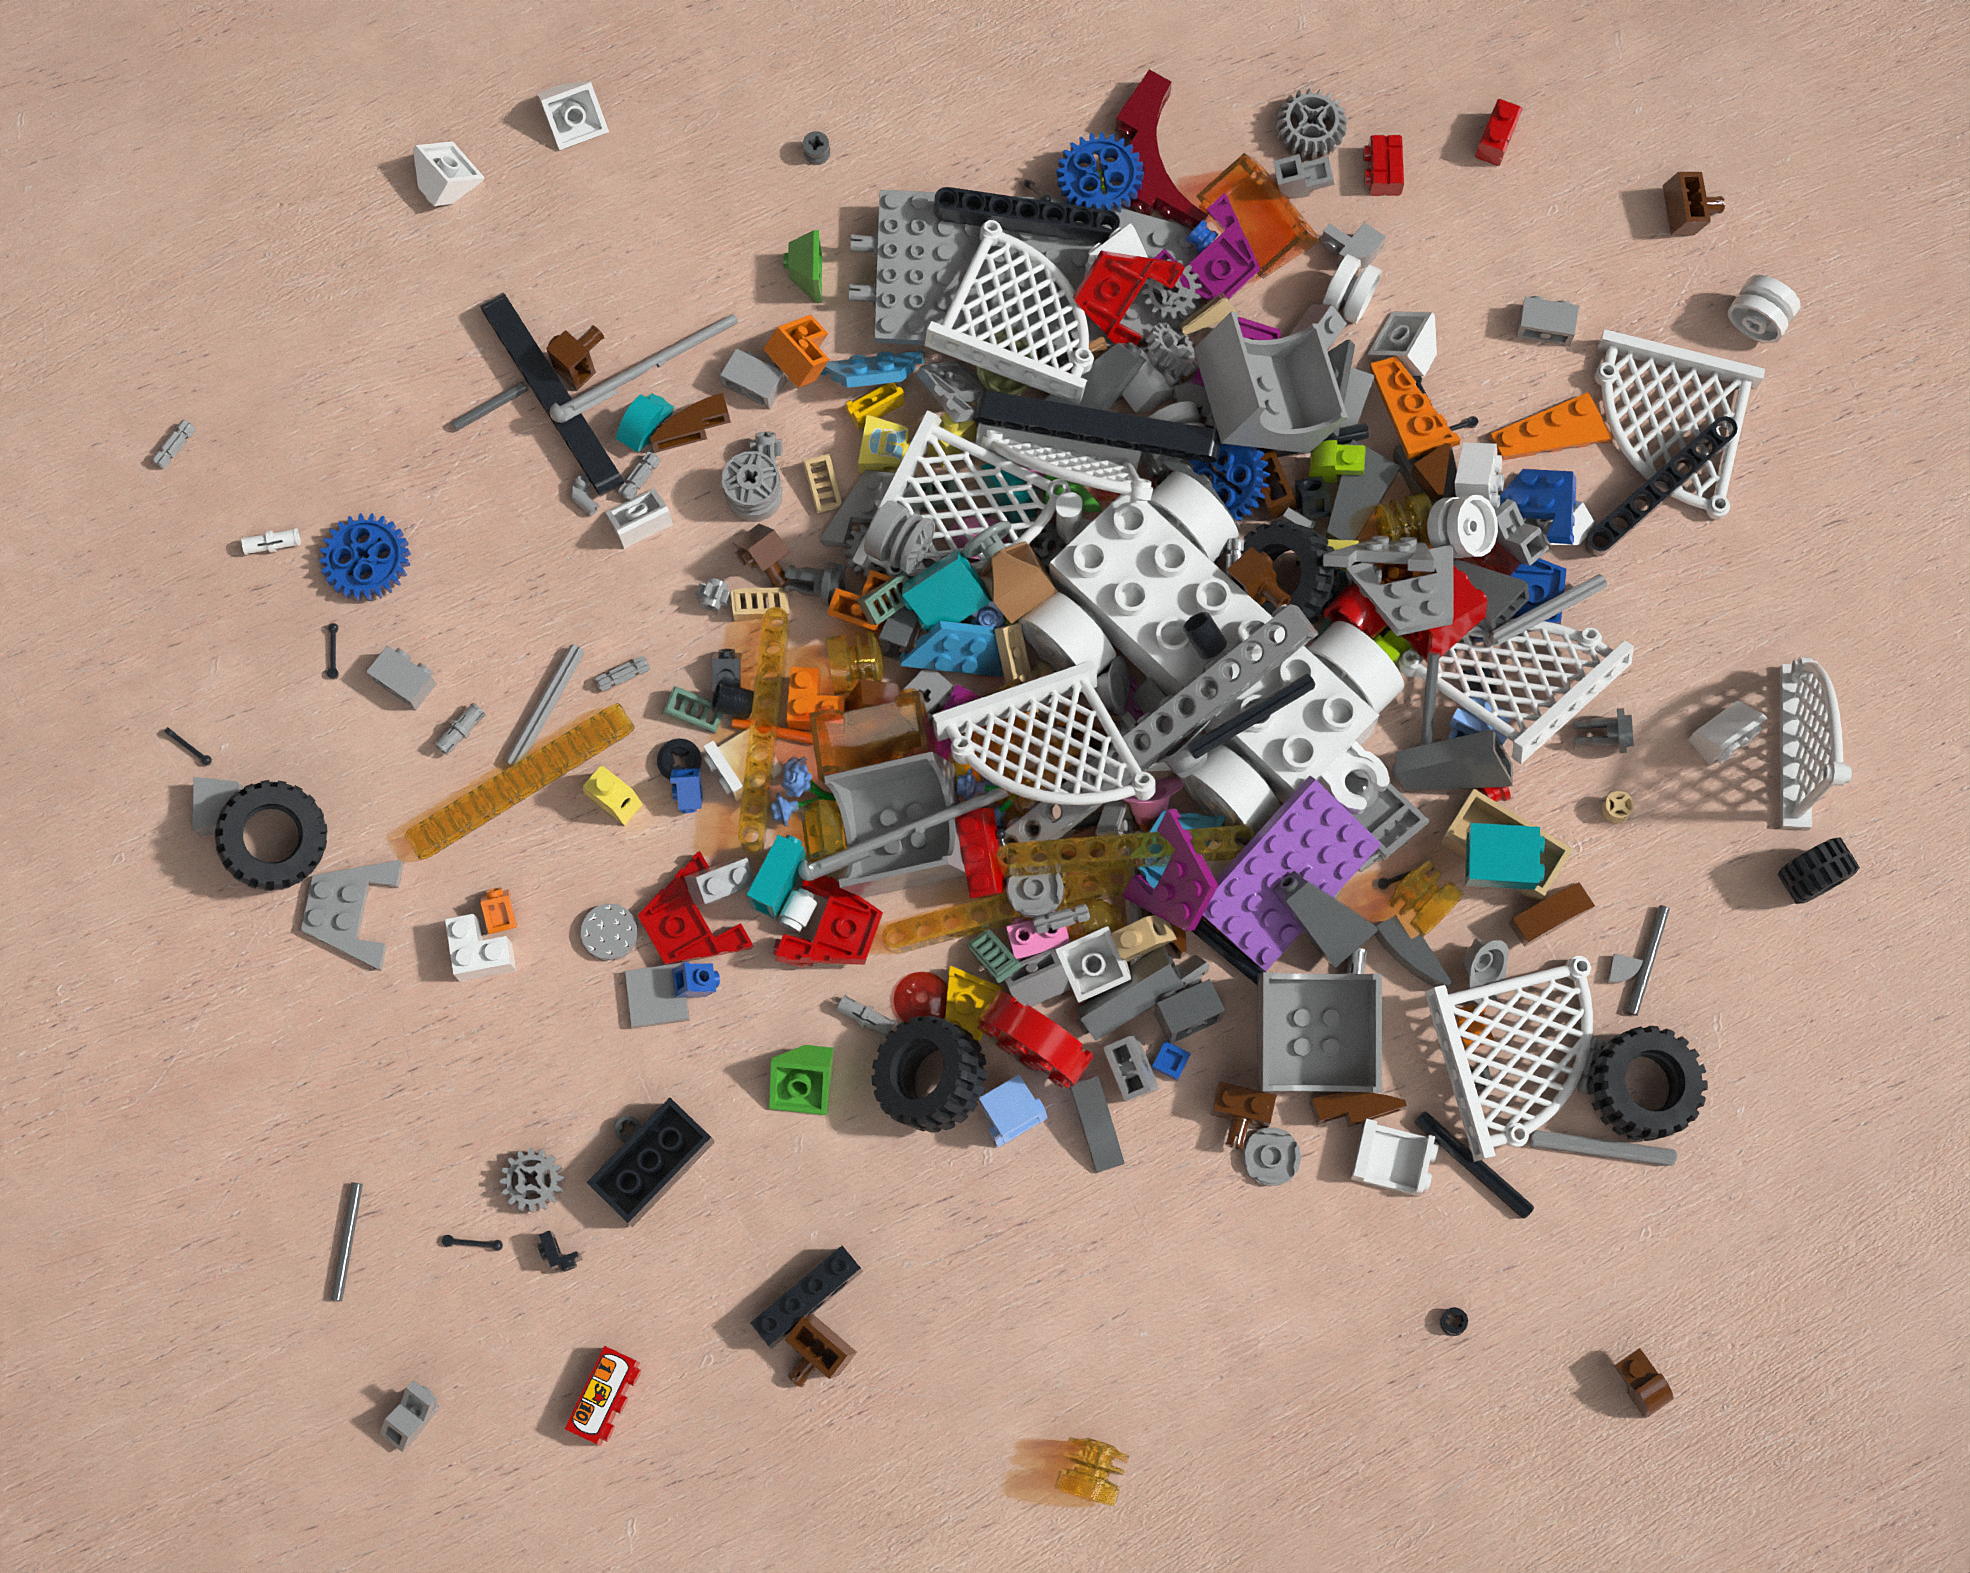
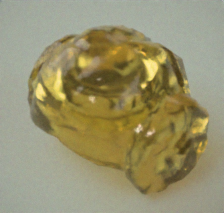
M1094 899L1083 903L1088 907L1090 919L1080 923L1075 921V924L1069 925L1068 932L1073 941L1109 926L1113 933L1124 927L1123 918L1115 904Z

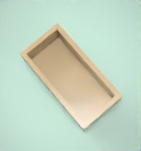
M1473 789L1440 844L1466 859V829L1470 823L1518 826L1535 825ZM1541 829L1540 836L1545 837L1544 853H1540V864H1544L1545 868L1544 880L1540 881L1535 890L1515 889L1536 903L1543 899L1573 850L1570 846Z

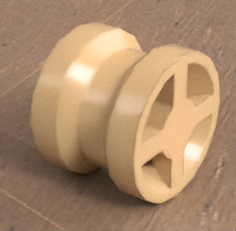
M1612 792L1602 804V816L1610 823H1622L1633 811V799L1626 792Z

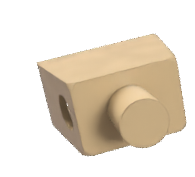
M1157 915L1142 918L1111 933L1122 961L1127 962L1177 940L1170 923ZM1153 925L1157 927L1159 935L1154 931Z

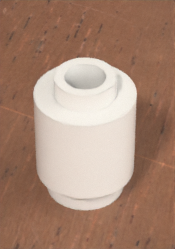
M799 888L798 892L791 891L780 913L781 919L779 924L793 932L800 933L801 929L806 927L817 905V902L813 900L814 895L802 888Z

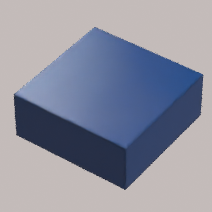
M1164 1041L1152 1069L1178 1081L1191 1053Z

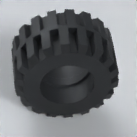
M1839 837L1829 839L1799 855L1784 865L1777 875L1795 904H1804L1845 882L1855 875L1860 867L1842 838Z

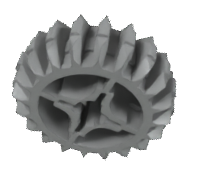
M1310 88L1306 91L1305 95L1300 90L1296 93V97L1289 95L1287 102H1283L1280 106L1275 126L1279 141H1284V149L1292 147V155L1301 152L1302 159L1306 157V154H1311L1313 160L1316 158L1317 153L1322 157L1327 155V150L1333 153L1336 150V146L1342 144L1343 137L1347 131L1346 125L1348 120L1344 116V107H1339V99L1331 101V94L1322 96L1320 89L1316 94H1312ZM1293 116L1297 118L1298 127L1296 129L1293 128L1290 121ZM1326 119H1329L1332 125L1330 132L1325 129L1324 123Z

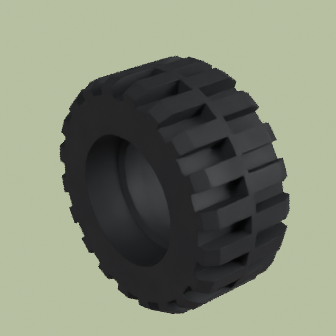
M1272 521L1270 525L1264 523L1257 526V533L1250 531L1244 536L1246 541L1241 554L1243 555L1250 547H1253L1258 553L1261 551L1266 553L1274 562L1281 554L1292 550L1299 559L1301 577L1288 605L1298 606L1311 625L1318 621L1317 615L1323 616L1328 603L1336 598L1337 594H1334L1335 586L1340 587L1341 578L1336 577V572L1340 571V567L1323 566V555L1335 551L1334 548L1328 546L1329 541L1323 535L1317 534L1316 530L1296 523ZM1268 600L1261 605L1271 616L1276 610V607Z
M264 780L257 784L251 783L245 786L244 789L233 794L223 806L215 829L216 851L224 868L237 881L243 882L248 887L263 889L264 891L283 890L303 881L318 866L327 845V824H325L321 808L315 803L316 800L310 794L304 793L302 788L286 784L287 782L285 781L270 782V780ZM266 809L280 810L288 814L296 823L299 832L298 844L294 852L286 859L279 862H264L252 856L247 850L243 839L244 827L247 821L259 811Z
M916 1016L910 1019V1023L903 1021L898 1024L895 1032L891 1030L885 1037L887 1040L884 1045L880 1044L877 1050L879 1052L878 1058L873 1061L872 1069H875V1075H872L871 1078L872 1086L877 1088L874 1090L876 1101L881 1102L880 1108L885 1114L890 1115L893 1120L917 1130L936 1133L942 1129L947 1131L956 1126L955 1122L962 1123L968 1118L967 1113L969 1110H975L978 1105L976 1100L979 1095H983L985 1089L982 1087L983 1081L987 1080V1071L983 1069V1066L987 1062L985 1054L980 1053L982 1050L978 1040L973 1039V1035L967 1030L936 1016ZM940 1050L944 1063L942 1077L931 1093L919 1098L915 1089L917 1070L921 1062L929 1054Z
M1640 1026L1614 1036L1613 1039L1606 1041L1601 1046L1600 1052L1595 1054L1592 1059L1595 1066L1588 1071V1078L1593 1079V1084L1587 1086L1588 1095L1594 1094L1596 1101L1591 1103L1594 1111L1600 1109L1603 1114L1600 1120L1605 1125H1614L1612 1131L1619 1135L1627 1134L1628 1139L1652 1141L1684 1130L1688 1127L1689 1122L1695 1121L1700 1113L1697 1109L1703 1107L1706 1101V1097L1701 1095L1702 1091L1708 1090V1081L1702 1080V1074L1706 1073L1704 1064H1698L1696 1058L1700 1056L1695 1048L1689 1050L1687 1047L1689 1041L1683 1036L1675 1038V1031L1667 1028L1660 1031L1658 1026H1647L1645 1028ZM1647 1057L1655 1061L1664 1070L1669 1083V1094L1662 1108L1654 1111L1646 1110L1636 1104L1630 1097L1625 1084V1073L1630 1061L1634 1058Z

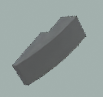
M1396 915L1376 926L1378 931L1374 935L1400 965L1433 987L1445 985L1446 989L1449 988L1452 982L1422 934L1411 939Z
M1096 1076L1078 1082L1074 1087L1070 1086L1096 1173L1124 1165V1159L1099 1077Z

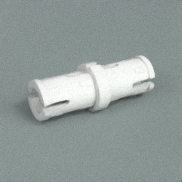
M295 528L273 533L271 530L266 531L264 535L241 538L244 554L248 555L267 550L272 553L276 552L279 548L300 546L301 540L299 531Z

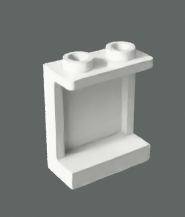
M1366 1119L1362 1124L1350 1179L1417 1197L1423 1193V1190L1428 1191L1432 1178V1173H1428L1429 1162L1435 1161L1438 1151V1145L1434 1144L1435 1136L1429 1135L1424 1137L1377 1125L1378 1121Z

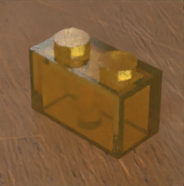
M818 799L800 807L808 862H814L847 849L845 828L837 801Z

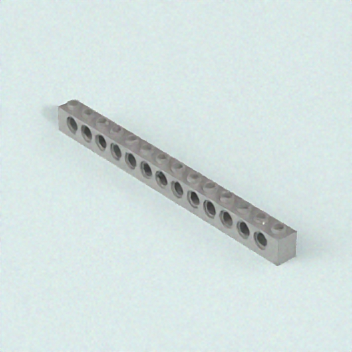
M1284 604L1272 613L1273 618L1266 624L1262 622L1253 627L1249 632L1251 636L1243 642L1239 640L1232 644L1226 650L1227 655L1220 660L1218 658L1214 659L1204 667L1205 672L1198 678L1194 676L1184 682L1181 686L1183 690L1175 696L1171 694L1159 703L1160 708L1154 713L1148 712L1137 720L1138 725L1131 731L1125 730L1120 733L1142 772L1318 635L1298 606L1292 604L1287 606ZM1282 627L1285 631V637L1281 642L1277 643L1274 634L1278 628ZM1259 645L1262 649V655L1259 660L1254 661L1252 650L1255 646ZM1236 663L1239 667V674L1236 678L1232 679L1229 675V669L1231 665ZM1213 681L1217 689L1215 694L1210 697L1207 694L1206 688ZM1191 699L1194 709L1188 715L1184 710V705L1187 700ZM1169 717L1171 728L1165 732L1162 729V721ZM1143 735H1147L1149 739V745L1145 750L1140 746V739ZM1114 745L1108 748L1107 756L1118 761L1119 754ZM1093 756L1094 760L1088 765L1098 769L1099 759ZM1105 762L1104 773L1116 779L1117 768ZM1077 768L1071 773L1074 777H1076ZM1127 768L1123 772L1121 783L1123 787L1132 781ZM1084 770L1082 781L1094 787L1096 776ZM1070 781L1066 783L1061 782L1060 788L1073 793L1074 783ZM1103 781L1100 788L1101 791L1117 789L1116 786L1106 781ZM1081 788V790H1082L1083 793H1091V792H1089V791H1087V790ZM1041 801L1032 803L1028 807L1029 812L1022 818L1018 816L1012 819L1006 825L1008 829L1005 830L1006 837L1004 839L1012 873L1022 863L1030 862L1103 803L1091 805L1057 804L1061 809L1058 819L1052 813L1053 807L1056 804ZM1033 822H1037L1039 825V832L1036 836L1031 832ZM1013 838L1018 845L1015 853L1010 850V842Z

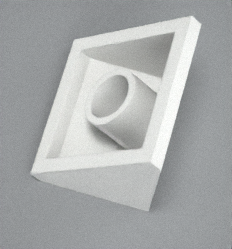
M655 488L605 512L624 549L673 525L668 507Z
M1109 926L1055 949L1078 1002H1082L1132 979L1127 961H1122L1111 937L1112 931Z

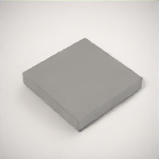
M682 963L625 971L632 1029L690 1021L687 997L675 998L672 969Z

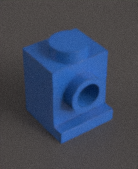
M700 768L672 770L670 783H676L672 784L673 801H678V810L681 813H693L697 809H701L703 792Z
M684 962L672 969L675 998L707 997L716 992V988L720 984V976L717 971H714L713 963L690 964V962Z

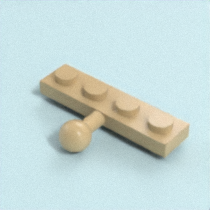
M1020 622L994 629L1007 689L1054 673L1053 666L1047 661L1037 662L1032 670H1030ZM1036 709L1035 719L1041 722L1039 709ZM1030 710L1023 713L1029 715ZM1015 716L1014 727L1025 732L1027 721ZM1033 725L1031 735L1043 732L1042 729Z

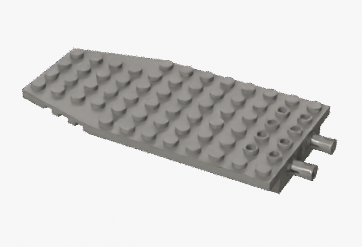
M880 190L878 234H875V236L851 234L850 252H871L877 255L876 283L874 285L849 284V302H873V305H875L874 343L925 345L927 329L931 321L942 324L981 242L979 237L980 226L939 220L935 216L933 207L936 192ZM1022 197L1028 199L1041 200V198L1037 197ZM1051 198V202L1067 204V199ZM942 202V203H940V204H942L943 206H951V205H952V204H950L949 202ZM968 206V207H967V208H969L970 210H977V209H978L976 206ZM1115 208L1111 209L1120 218L1119 227L1123 229L1130 223L1132 224L1148 258H1154L1165 248L1177 262L1182 260L1184 267H1186L1199 255L1196 251V246L1185 240L1192 231L1186 226L1121 208L1120 213ZM995 210V211H994V212H996L997 214H1004V213H1005L1003 210ZM1027 213L1021 214V216H1023L1024 218L1032 217L1030 214ZM1054 217L1047 218L1048 220H1050V221H1052V222H1057V221H1059L1058 219H1056V218H1054ZM1076 221V222H1074L1076 225H1079V226H1084V225H1085V224H1084L1083 222H1081V221ZM1102 225V226H1101L1103 229H1106V230H1111V229H1112V228H1111L1110 226H1108V225ZM1002 230V232L1025 242L1047 257L1068 279L1075 291L1084 279L1085 265L1089 258L1088 253L1098 244ZM998 243L990 247L987 254L1004 247V244ZM1011 247L1009 248L1012 261L1022 256V253ZM1004 254L993 259L996 269L1006 264ZM984 259L975 279L990 273L986 259ZM1030 259L1032 268L1038 266L1037 263ZM1024 261L1014 266L1016 277L1027 272ZM1044 269L1034 274L1036 285L1047 279ZM1008 270L998 275L1000 286L1011 280ZM1029 278L1018 283L1020 293L1031 288ZM992 279L981 284L984 294L995 289ZM1054 282L1056 291H1061L1059 285L1056 282ZM1144 283L1120 323L1140 333L1142 336L1139 341L1140 344L1147 343L1145 341L1148 337L1147 334L1159 323L1163 326L1169 324L1172 330L1177 328L1179 333H1182L1179 326L1180 323L1200 309V299H1193L1192 302L1196 308L1193 309L1188 306L1186 308V316L1181 312H1177V319H1173L1171 313L1168 312L1166 318H1163L1161 316L1162 310L1153 313L1152 309L1155 305L1153 303L1149 305L1145 303L1150 296L1142 293V290L1149 287V285ZM974 284L964 301L965 305L978 298ZM1049 285L1038 291L1041 301L1052 296ZM1175 285L1173 289L1166 286L1165 290L1169 292L1170 298L1173 293H1178L1179 288ZM1013 287L1002 292L1004 302L1015 297ZM1154 289L1156 299L1162 304L1163 296L1161 292ZM1033 294L1022 299L1025 310L1035 305ZM996 295L986 300L988 311L999 306ZM1065 295L1059 298L1061 309L1070 305ZM1182 297L1176 300L1172 308L1180 306L1187 299ZM1053 302L1043 307L1045 318L1056 312ZM1017 303L1006 308L1009 319L1019 314ZM980 304L970 309L972 320L983 314ZM960 310L952 327L954 330L966 324L963 310ZM1072 310L1063 315L1066 325L1075 321ZM1037 311L1027 316L1029 327L1040 321ZM1001 312L990 317L992 328L1003 323ZM1085 313L1089 343L1099 337H1104L1107 348L1116 345ZM1058 318L1047 324L1050 334L1060 329ZM1021 320L1010 325L1011 328L1019 331L1024 330ZM985 321L974 326L976 337L987 331ZM1042 327L1031 333L1033 343L1044 338ZM1077 327L1068 331L1070 342L1078 338ZM968 330L962 332V333H964V334L969 335V331H968ZM1197 330V331H1195V332H1192V333H1190V334H1187V335L1196 334V333L1199 332V330ZM1061 335L1052 340V344L1065 346L1063 336ZM1078 345L1072 348L1073 352L1078 349Z

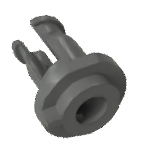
M830 562L825 570L809 567L795 568L794 565H789L786 569L785 578L791 579L789 586L785 587V591L789 593L797 591L803 595L821 597L823 606L829 607L835 589L838 588L845 591L846 565Z
M1617 708V717L1591 718L1586 721L1574 720L1575 729L1607 728L1608 736L1575 738L1576 748L1579 745L1593 747L1619 745V753H1627V747L1634 746L1632 715H1625L1624 708Z

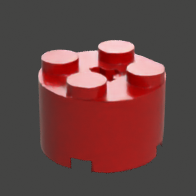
M1356 583L1346 586L1323 612L1324 619L1329 617L1332 622L1329 627L1335 621H1343L1358 628L1372 640L1387 626L1386 622L1375 611V605L1368 597L1365 598Z

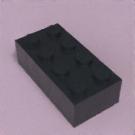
M669 1097L586 1183L633 1228L715 1142L700 1125Z

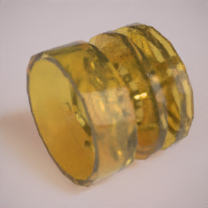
M1421 492L1405 496L1403 509L1397 499L1390 500L1389 505L1386 502L1378 503L1375 508L1378 536H1387L1389 541H1400V538L1412 537L1416 538L1417 542H1425L1428 549H1433L1427 530V521L1433 506L1426 493Z
M867 631L868 644L865 645L861 643L860 633H856L855 646L850 647L845 635L826 637L834 695L851 693L854 688V680L856 679L867 680V678L873 677L874 681L882 682L884 669L881 648L874 635V631Z
M1430 860L1413 869L1398 884L1393 896L1387 903L1392 908H1395L1403 900L1405 904L1398 912L1400 916L1407 914L1413 909L1416 914L1412 918L1410 925L1419 934H1422L1423 937L1436 927L1465 895L1452 881L1446 883L1441 888L1436 884L1443 872L1438 870L1429 878L1427 874L1434 867Z
M1069 1437L1066 1445L1079 1450L1078 1455L1064 1452L1063 1457L1075 1463L1074 1469H1059L1054 1488L1087 1500L1115 1507L1120 1486L1108 1479L1110 1474L1124 1475L1125 1470L1112 1465L1113 1461L1127 1463L1129 1455L1120 1452L1113 1445L1098 1440Z

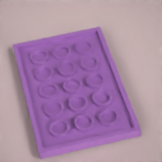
M1310 775L1215 879L1218 888L1203 916L1257 965L1267 971L1303 931L1272 889L1284 877L1296 871L1332 896H1335L1381 846V843Z

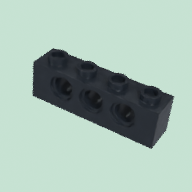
M842 1245L751 1321L750 1324L772 1349L790 1334L802 1317L814 1314L863 1271Z

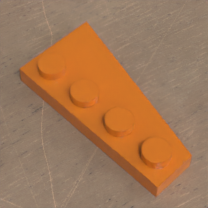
M1396 356L1370 364V372L1375 375V384L1407 460L1429 454L1444 443H1450V447L1460 445L1461 439L1456 432L1453 433L1450 430L1445 418L1441 413L1438 414L1431 405V400L1425 393L1422 394L1416 386L1414 378Z
M1589 392L1495 431L1490 434L1489 439L1492 444H1497V454L1502 455L1503 461L1533 456L1540 452H1557L1564 448L1575 446L1581 448L1593 443H1611L1613 437Z

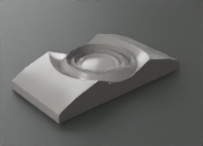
M1391 783L1388 784L1385 791H1378L1376 801L1366 808L1362 814L1350 813L1381 843V846L1376 851L1385 858H1388L1429 823V819Z

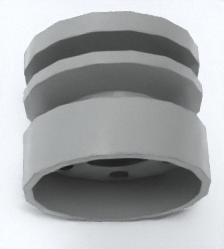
M745 451L735 455L726 463L722 472V486L727 504L738 518L748 522H760L770 518L778 511L783 500V489L775 462L760 452Z
M891 500L881 507L872 521L864 543V551L867 555L882 562L890 558L892 567H900L902 572L911 574L920 565L930 547L935 532V522L929 518H923L919 513H914L909 517L910 511L907 507Z

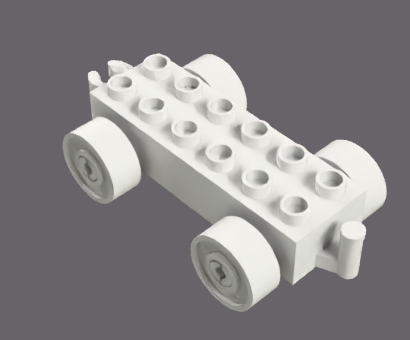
M1172 472L1153 490L1151 500L1147 501V505L1130 502L1131 497L1129 495L1121 494L1094 521L1082 518L1083 500L1078 494L1073 492L1063 493L1058 497L1055 505L1056 531L1059 537L1064 539L1067 546L1050 562V577L1058 592L1018 620L1021 623L1023 636L1043 661H1047L1053 666L1055 673L1092 660L1097 668V676H1099L1116 658L1112 643L1148 678H1152L1166 695L1173 694L1175 696L1183 690L1181 686L1184 682L1194 676L1198 678L1205 672L1204 667L1217 658L1220 660L1227 655L1226 650L1232 644L1239 640L1243 642L1251 636L1249 632L1253 627L1262 622L1266 624L1273 618L1214 564L1228 551L1227 540L1239 538V533L1233 519L1212 493L1192 477L1182 472ZM1200 612L1210 613L1227 640L1224 651L1211 659L1200 658L1183 632L1185 622ZM1335 621L1308 648L1305 646L1301 647L1211 718V721L1203 728L1207 733L1305 674H1310L1316 685L1313 690L1209 751L1205 764L1198 771L1185 778H1181L1189 795L1207 816L1217 817V815L1226 817V822L1222 828L1237 840L1249 843L1281 808L1277 798L1284 804L1310 775L1349 813L1357 815L1364 812L1367 802L1364 797L1348 791L1345 786L1347 774L1352 771H1362L1368 775L1375 790L1379 792L1386 790L1390 781L1387 768L1379 758L1371 752L1365 751L1361 745L1372 735L1380 716L1379 713L1404 689V682L1400 672L1388 655L1370 637L1349 623ZM1282 627L1278 628L1274 634L1277 643L1281 642L1285 637V631ZM1259 645L1255 646L1252 650V658L1254 661H1257L1262 655V649ZM1236 663L1231 665L1229 669V675L1232 679L1236 678L1239 674V667ZM1213 681L1206 688L1207 694L1210 697L1215 694L1217 689ZM1191 699L1187 700L1184 705V710L1189 715L1194 709Z

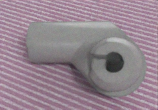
M578 475L572 483V500L592 516L597 512L599 505L589 497L590 479L586 475Z

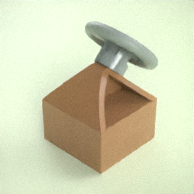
M1001 521L976 535L965 545L962 553L965 557H973L980 553H983L988 561L981 570L980 575L993 602L1012 624L1058 591L1043 562L1026 541L1006 548L1001 539L1010 531L1011 523Z

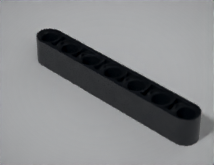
M942 187L936 192L933 211L939 220L980 227L985 222L994 220L1000 224L1002 230L1104 244L1120 225V218L1115 212L1110 210L967 189ZM942 202H949V203L952 204V205H951V206H943V205L940 204V203H942ZM968 206H976L978 209H977V210H970V209L967 208V207H968ZM995 210H1003L1005 213H1004V214H997V213L994 212V211H995ZM1027 213L1030 214L1032 217L1024 218L1023 216H1021V214ZM1054 217V218L1058 219L1059 221H1057V222H1052V221L1048 220L1047 218ZM1076 221H1081V222H1083L1085 225H1084V226H1079V225H1076L1074 222H1076ZM1102 225H1108V226H1110L1112 229H1111V230H1106V229H1103L1101 226H1102Z
M1728 416L1719 417L1590 532L1585 543L1588 553L1599 557L1609 552L1730 444L1737 434L1738 426L1736 421ZM1718 426L1726 427L1730 435L1722 437L1717 433L1716 428ZM1700 444L1705 445L1709 450V454L1700 455L1696 451V446ZM1684 463L1688 467V473H1679L1675 469V464ZM1657 481L1666 483L1668 491L1659 492L1656 490L1654 483ZM1638 499L1645 501L1647 509L1644 511L1636 509L1634 501ZM1613 519H1624L1627 527L1625 529L1616 528L1613 524ZM1595 536L1603 537L1606 540V546L1602 548L1595 546L1592 538Z

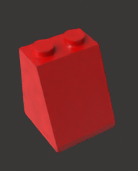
M1453 565L1452 624L1402 636L1426 662L1428 661L1429 652L1439 653L1440 658L1486 617L1487 597L1482 590L1476 589L1471 584L1465 572L1459 571Z

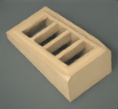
M1220 293L1182 321L1179 326L1182 332L1187 335L1218 323L1230 312L1237 311L1224 293Z
M830 454L803 460L802 464L816 513L839 509L843 503ZM822 466L826 467L825 471L812 474L811 469ZM825 476L829 477V481L817 484L814 482V479ZM832 487V491L817 494L816 489ZM835 497L834 502L820 505V499Z
M785 587L730 590L735 622L790 615L788 593L785 591ZM774 596H779L781 608H775ZM768 597L769 608H764L763 598ZM752 599H757L758 609H753ZM741 600H746L747 609H741Z

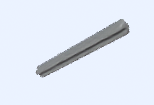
M1598 574L1489 633V639L1494 646H1498L1607 587V581L1603 575Z
M572 644L566 651L506 758V763L509 766L519 769L584 655V651L580 647Z
M1539 1130L1533 1131L1530 1137L1531 1146L1667 1166L1675 1165L1677 1160V1152L1674 1149Z

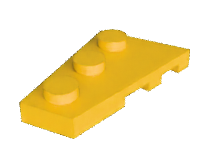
M950 966L945 1020L967 1030L973 1035V1039L978 1040L980 1043L984 1033L977 1029L979 1025L977 1019L996 991H1002L1003 987Z

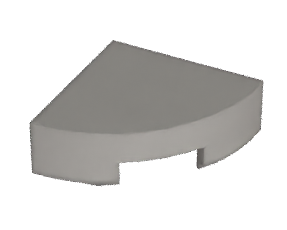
M1614 954L1607 983L1618 984L1632 978L1639 971L1643 960Z

